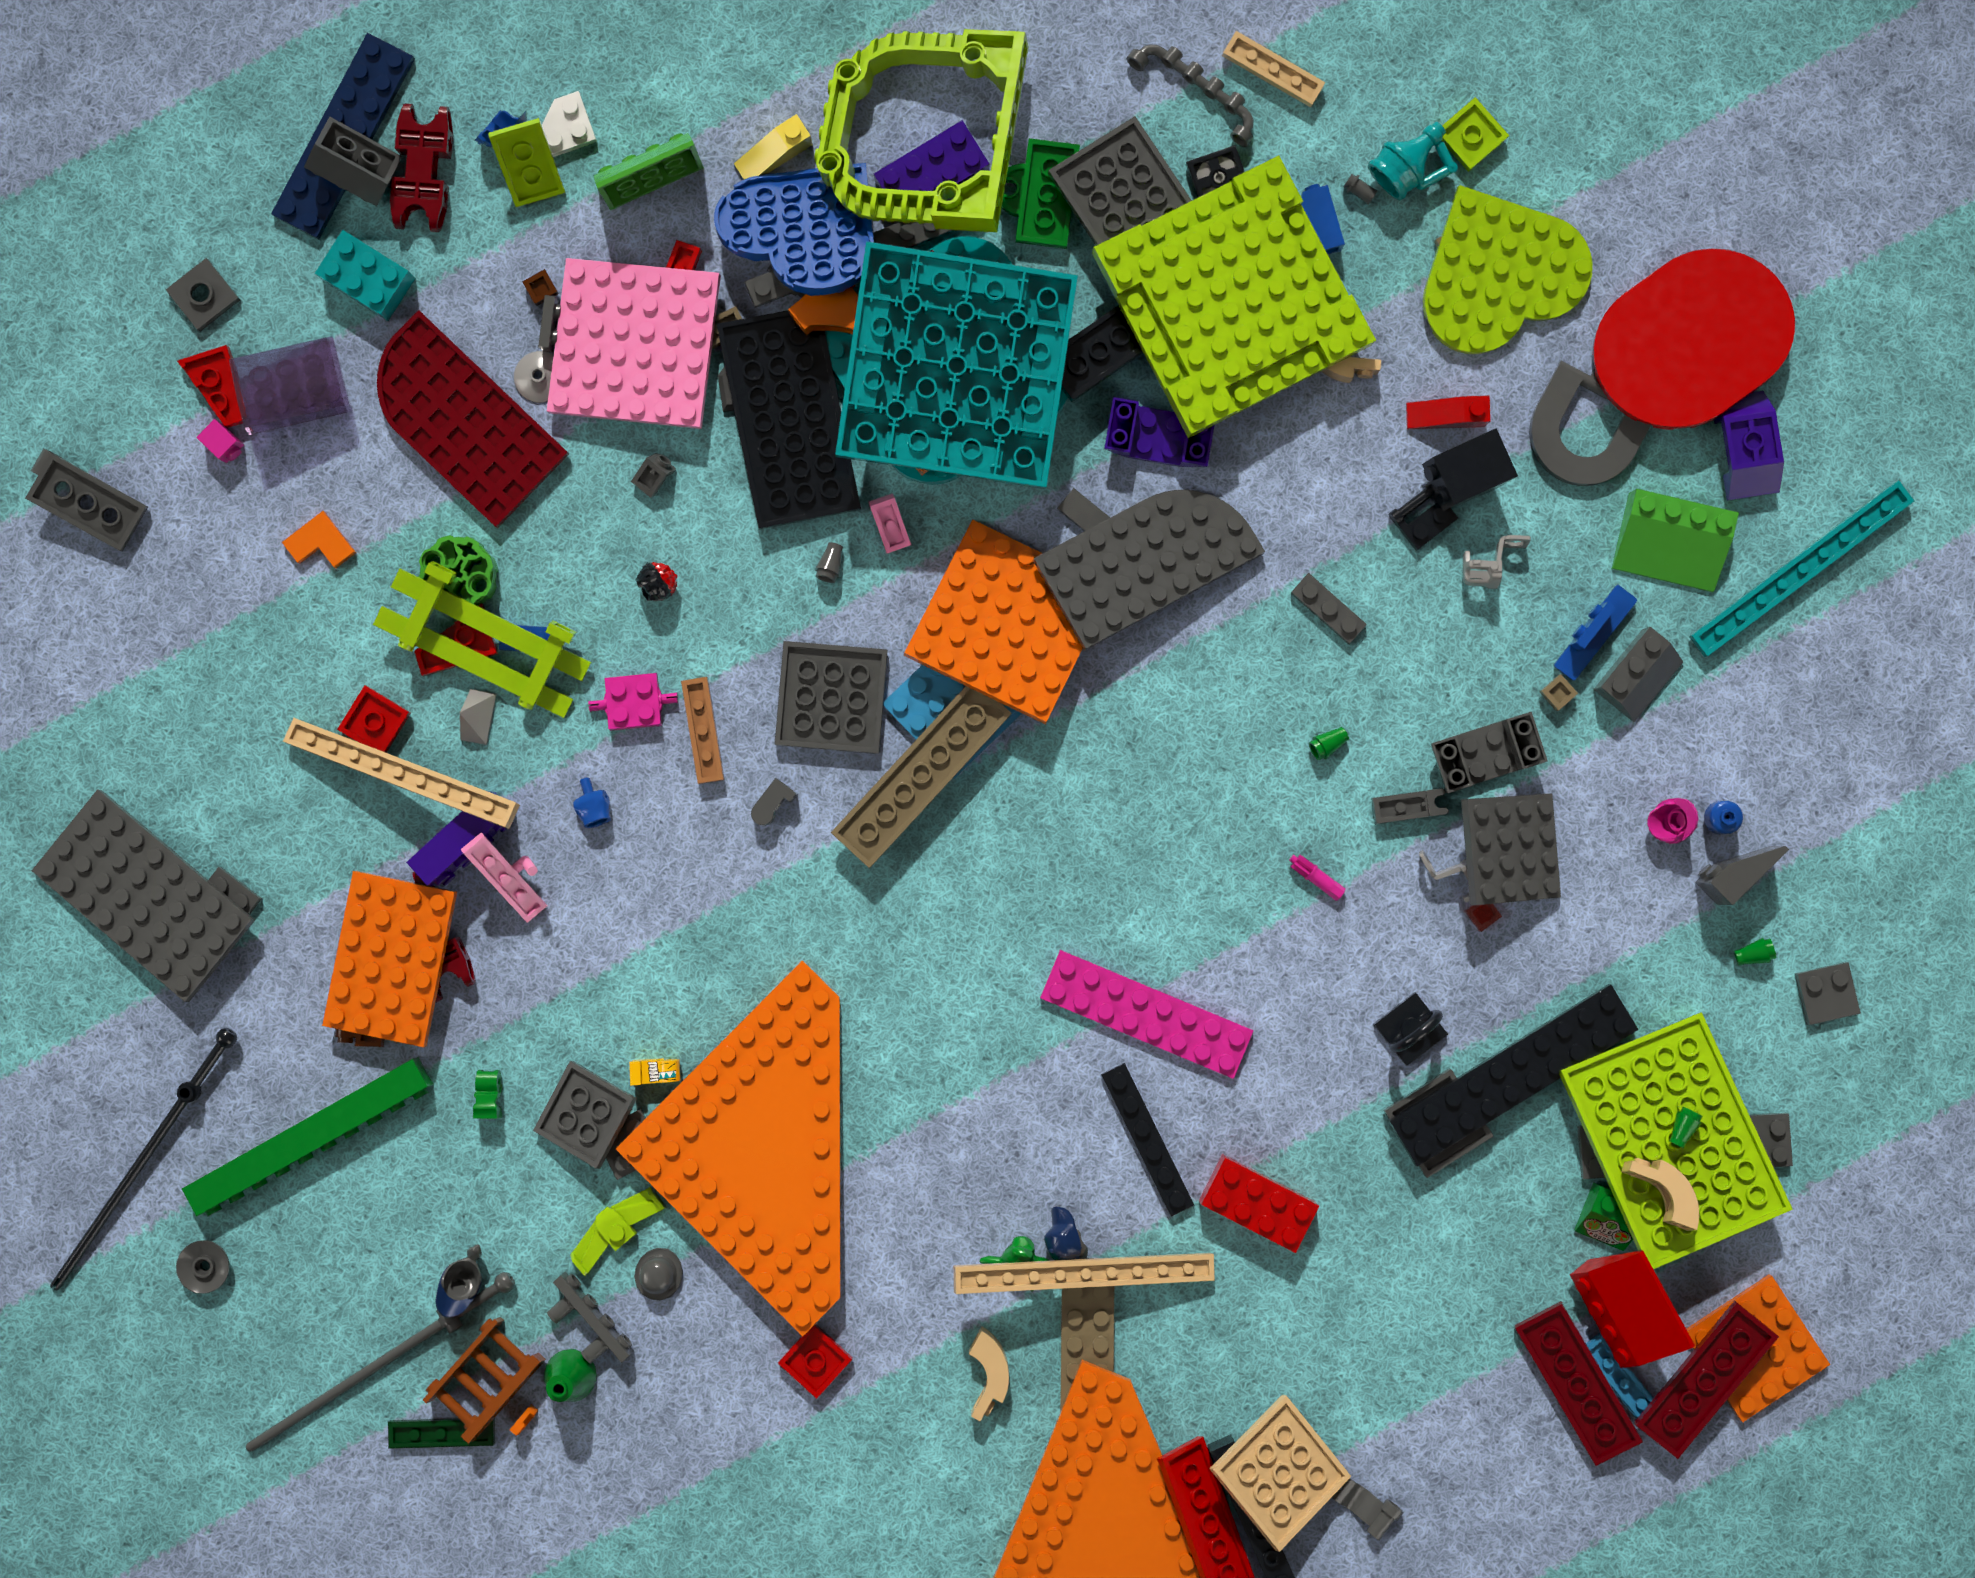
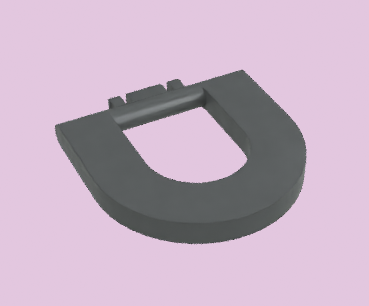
M1561 360L1532 413L1529 426L1531 447L1540 465L1556 479L1576 486L1601 484L1617 476L1630 464L1651 425L1638 420L1635 421L1624 414L1602 453L1592 457H1581L1570 452L1561 441L1559 426L1579 385L1607 400L1609 399L1598 383L1595 368L1592 374L1588 375Z

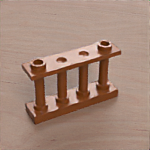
M501 1317L494 1320L488 1319L479 1329L481 1334L440 1381L435 1379L425 1390L428 1393L423 1399L425 1403L434 1401L437 1397L465 1424L464 1428L466 1431L461 1437L467 1443L478 1438L546 1360L539 1352L532 1356L529 1354L525 1355L497 1328L504 1321ZM489 1337L518 1363L517 1366L520 1369L514 1376L511 1374L508 1376L480 1350V1347ZM472 1357L500 1383L499 1387L502 1390L496 1397L493 1394L490 1396L462 1370ZM454 1377L483 1404L481 1407L484 1410L478 1417L476 1415L472 1416L444 1390Z

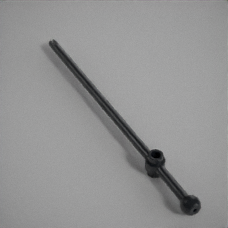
M229 1028L220 1029L216 1035V1045L191 1081L182 1083L178 1087V1100L51 1282L50 1287L52 1288L60 1278V1282L54 1291L59 1290L186 1105L200 1097L201 1083L224 1050L236 1043L237 1034Z

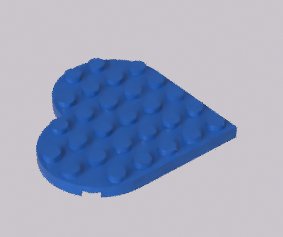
M866 163L853 164L855 179L862 185L868 186ZM818 168L753 176L733 185L734 190L726 197L722 195L718 201L714 213V223L721 243L729 251L742 258L756 262L770 260L775 276L788 288L809 296L841 293L861 280L866 241L874 242L872 219L860 218L845 209L836 198L832 187L824 184Z

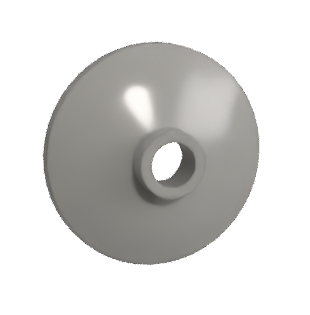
M536 351L527 354L518 362L514 371V382L518 392L527 400L536 403L548 402L553 354ZM541 371L542 377L534 379L535 372Z

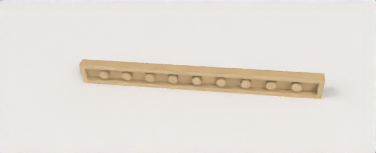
M293 718L283 742L507 829H510L520 806L514 801Z
M1213 1253L953 1265L955 1294L1215 1281Z

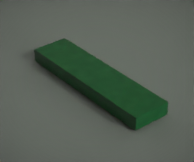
M459 1418L388 1421V1449L494 1446L495 1418L478 1438L470 1443H467L461 1437L466 1429L464 1428L465 1424Z

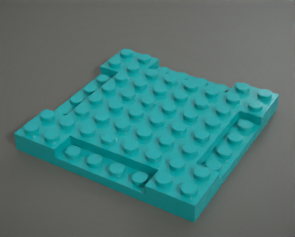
M866 241L835 457L885 465H898L1045 489L1048 481L1078 275Z

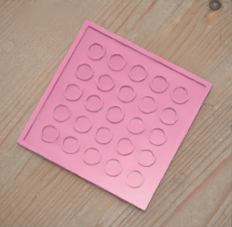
M566 258L547 412L551 414L702 429L721 275L716 272Z

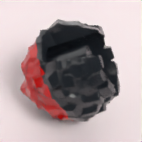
M647 562L642 566L643 568L638 573L635 581L638 587L641 588L642 595L647 601H663L672 596L677 587L676 579L678 576L671 570L669 565Z

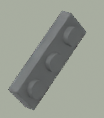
M1310 573L1291 591V594L1348 645L1367 625Z

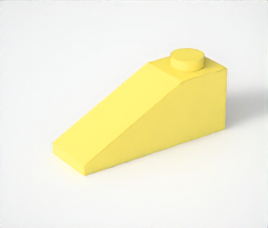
M796 114L769 132L737 160L734 166L743 179L768 174L812 146L811 135Z

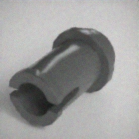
M1351 174L1343 186L1347 189L1346 193L1350 191L1369 205L1378 190H1375L1359 179L1360 175L1355 176Z

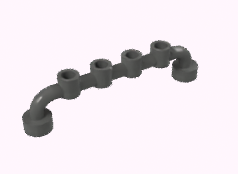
M1149 44L1143 46L1140 50L1133 49L1126 60L1135 70L1143 71L1149 63L1148 56L1155 55L1161 59L1166 67L1175 69L1182 74V77L1188 83L1196 84L1200 87L1207 97L1222 103L1229 113L1237 114L1241 117L1243 126L1237 125L1230 136L1238 145L1242 147L1248 146L1253 139L1251 131L1254 120L1252 114L1243 106L1245 99L1241 94L1233 92L1231 96L1227 95L1222 91L1224 83L1219 78L1212 77L1208 81L1201 76L1204 72L1201 65L1194 61L1189 66L1181 61L1183 57L1182 52L1174 46H1171L1167 51L1159 45Z

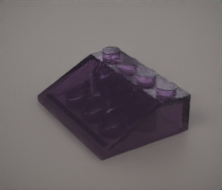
M333 336L229 359L239 410L244 428L249 435L353 411Z

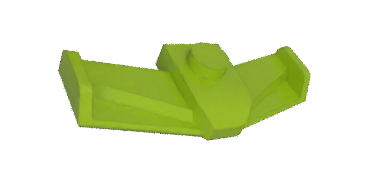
M651 1187L611 1207L607 1206L596 1216L594 1223L570 1254L572 1262L586 1276L609 1244L616 1251L637 1233L631 1225L667 1208V1206Z

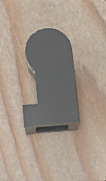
M775 778L751 810L752 820L759 825L766 826L771 824L775 819V812L784 800L787 799L789 802H793L798 794Z

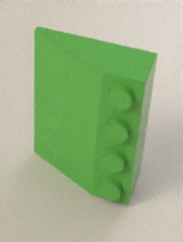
M682 133L676 134L669 139V142L662 145L654 144L645 150L646 152L638 156H627L622 160V163L615 166H605L598 171V174L593 175L597 189L610 210L615 209L703 169V164L689 133L684 135Z
M1635 489L1628 493L1611 569L1714 592L1734 537L1739 512Z

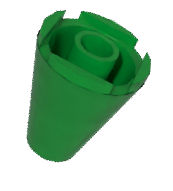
M566 1349L556 1353L550 1358L544 1370L546 1392L556 1402H576L582 1400L592 1391L597 1378L595 1364L593 1362L591 1364L588 1363L581 1352L576 1349Z

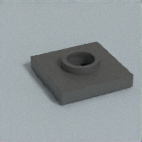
M207 258L166 289L179 308L200 332L240 301L237 294ZM202 284L207 285L210 293L209 297L203 302L195 301L192 298V292Z

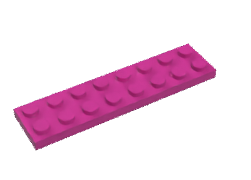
M1059 950L1040 996L1043 1000L1232 1079L1236 1075L1254 1031L1062 950Z

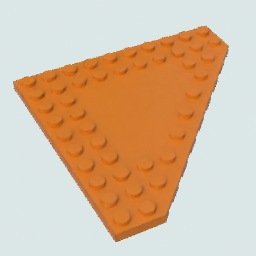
M803 960L616 1148L802 1337L840 1299V997Z
M1081 1360L993 1578H1200L1157 1460L1163 1454L1131 1379Z

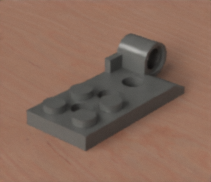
M43 448L30 470L37 474L38 477L25 499L122 552L148 509V506L45 448ZM61 482H66L70 486L69 494L64 497L59 496L56 491L58 484ZM90 495L94 500V505L89 510H84L80 505L82 497ZM110 508L115 509L118 514L117 520L113 523H107L104 519L105 511Z

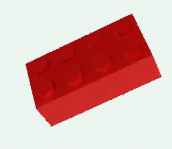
M1224 1154L1221 1155L1199 1199L1201 1205L1294 1253L1297 1252L1319 1208V1205L1308 1197Z

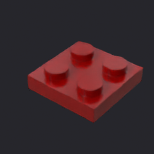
M364 685L337 730L359 743L387 753L411 712L369 686Z
M815 1323L803 1337L801 1336L778 1361V1364L817 1399L850 1363L853 1357Z

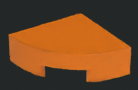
M530 1404L510 1428V1431L516 1436L519 1435L537 1414L538 1409Z

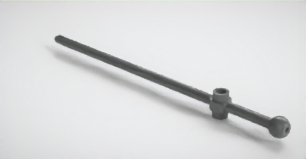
M508 1272L498 1274L494 1284L478 1293L468 1308L459 1316L446 1318L437 1310L436 1312L440 1317L438 1320L248 1442L246 1450L251 1452L266 1444L443 1328H446L449 1334L463 1326L460 1321L462 1316L499 1292H510L515 1286L514 1278Z

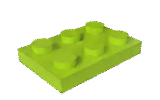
M539 118L489 132V139L515 207L565 193L563 182Z

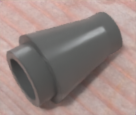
M833 542L828 543L815 568L816 578L828 583L836 582V579L840 577L843 546Z

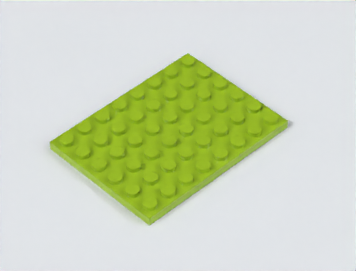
M1702 1012L1559 1071L1561 1080L1638 1251H1644L1653 1269L1793 1210ZM1682 1107L1703 1116L1700 1121L1702 1125L1686 1143L1684 1149L1669 1142L1677 1111L1680 1112ZM1635 1158L1646 1160L1651 1164L1652 1161L1663 1160L1677 1168L1687 1178L1697 1197L1699 1206L1697 1230L1687 1231L1663 1222L1665 1203L1661 1193L1652 1184L1622 1173L1624 1162L1634 1161Z

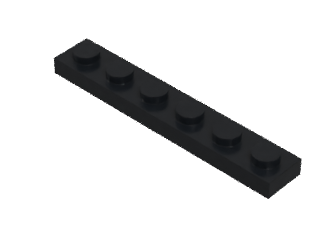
M1125 1063L1102 1073L1101 1075L1170 1216L1172 1217L1194 1206Z

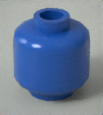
M1729 800L1716 801L1706 809L1704 822L1713 833L1731 834L1741 827L1743 813L1741 808L1734 802Z

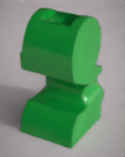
M477 1070L475 1078L476 1092L474 1094L476 1103L473 1106V1119L502 1118L501 1106L497 1105V1099L502 1093L501 1071Z

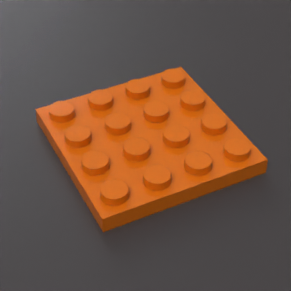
M1770 1274L1686 1328L1695 1344L1694 1350L1735 1300L1779 1336L1727 1399L1741 1422L1746 1421L1830 1365Z

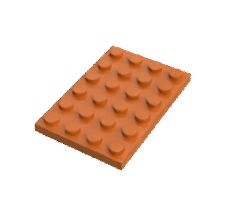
M353 871L322 1026L426 1047L457 891Z

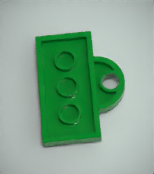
M1029 138L1025 164L1020 163L1008 167L1006 183H1013L1017 190L1012 195L1004 194L1001 208L1008 214L1018 217L1015 243L1067 249L1072 209L1048 175V170L1077 153L1080 149L1079 144Z

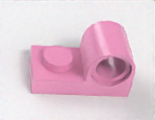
M893 493L869 501L868 503L886 553L888 554L910 546L911 543Z

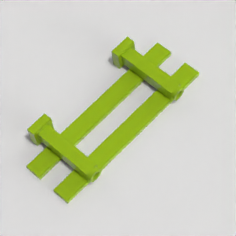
M434 561L428 563L424 573L429 575L427 581L399 568L391 588L417 600V603L409 618L385 606H381L373 623L374 626L399 637L398 646L412 652L414 647L417 646L520 696L518 704L526 709L532 710L536 704L565 718L573 699L545 684L553 667L583 681L591 662L563 648L565 642L570 644L577 633L576 631L553 620L545 631L550 634L548 640L444 590L445 584L453 583L457 573ZM433 609L538 659L530 677L425 627Z

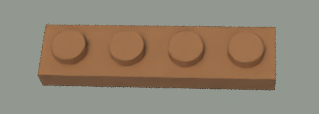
M708 677L683 680L681 684L698 784L725 780Z

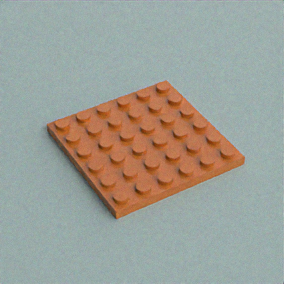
M972 519L904 652V656L1046 725L1083 647L1033 562L1035 557L1043 553Z

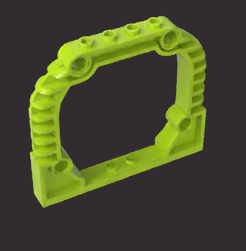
M964 29L963 35H955V33L940 34L939 32H933V34L925 32L910 33L909 31L894 34L892 32L881 39H873L862 51L859 49L852 59L848 58L839 61L835 66L832 80L828 82L829 99L828 102H825L823 108L825 120L824 125H821L819 128L820 145L815 150L814 160L824 184L832 187L836 198L845 209L860 218L872 219L873 221L933 223L935 229L997 232L1029 49L1026 33L1021 31ZM907 64L963 67L964 72L970 78L977 79L986 76L1001 92H1004L1002 109L997 111L996 115L998 132L992 138L994 155L991 171L980 170L973 177L959 185L954 181H944L936 187L935 191L880 189L862 185L855 179V169L847 153L856 102L863 99L870 92L874 76L892 66Z

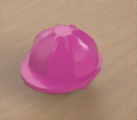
M1667 799L1660 802L1649 813L1647 825L1649 831L1656 839L1665 841L1668 844H1678L1691 836L1697 828L1698 812L1694 804L1687 799Z

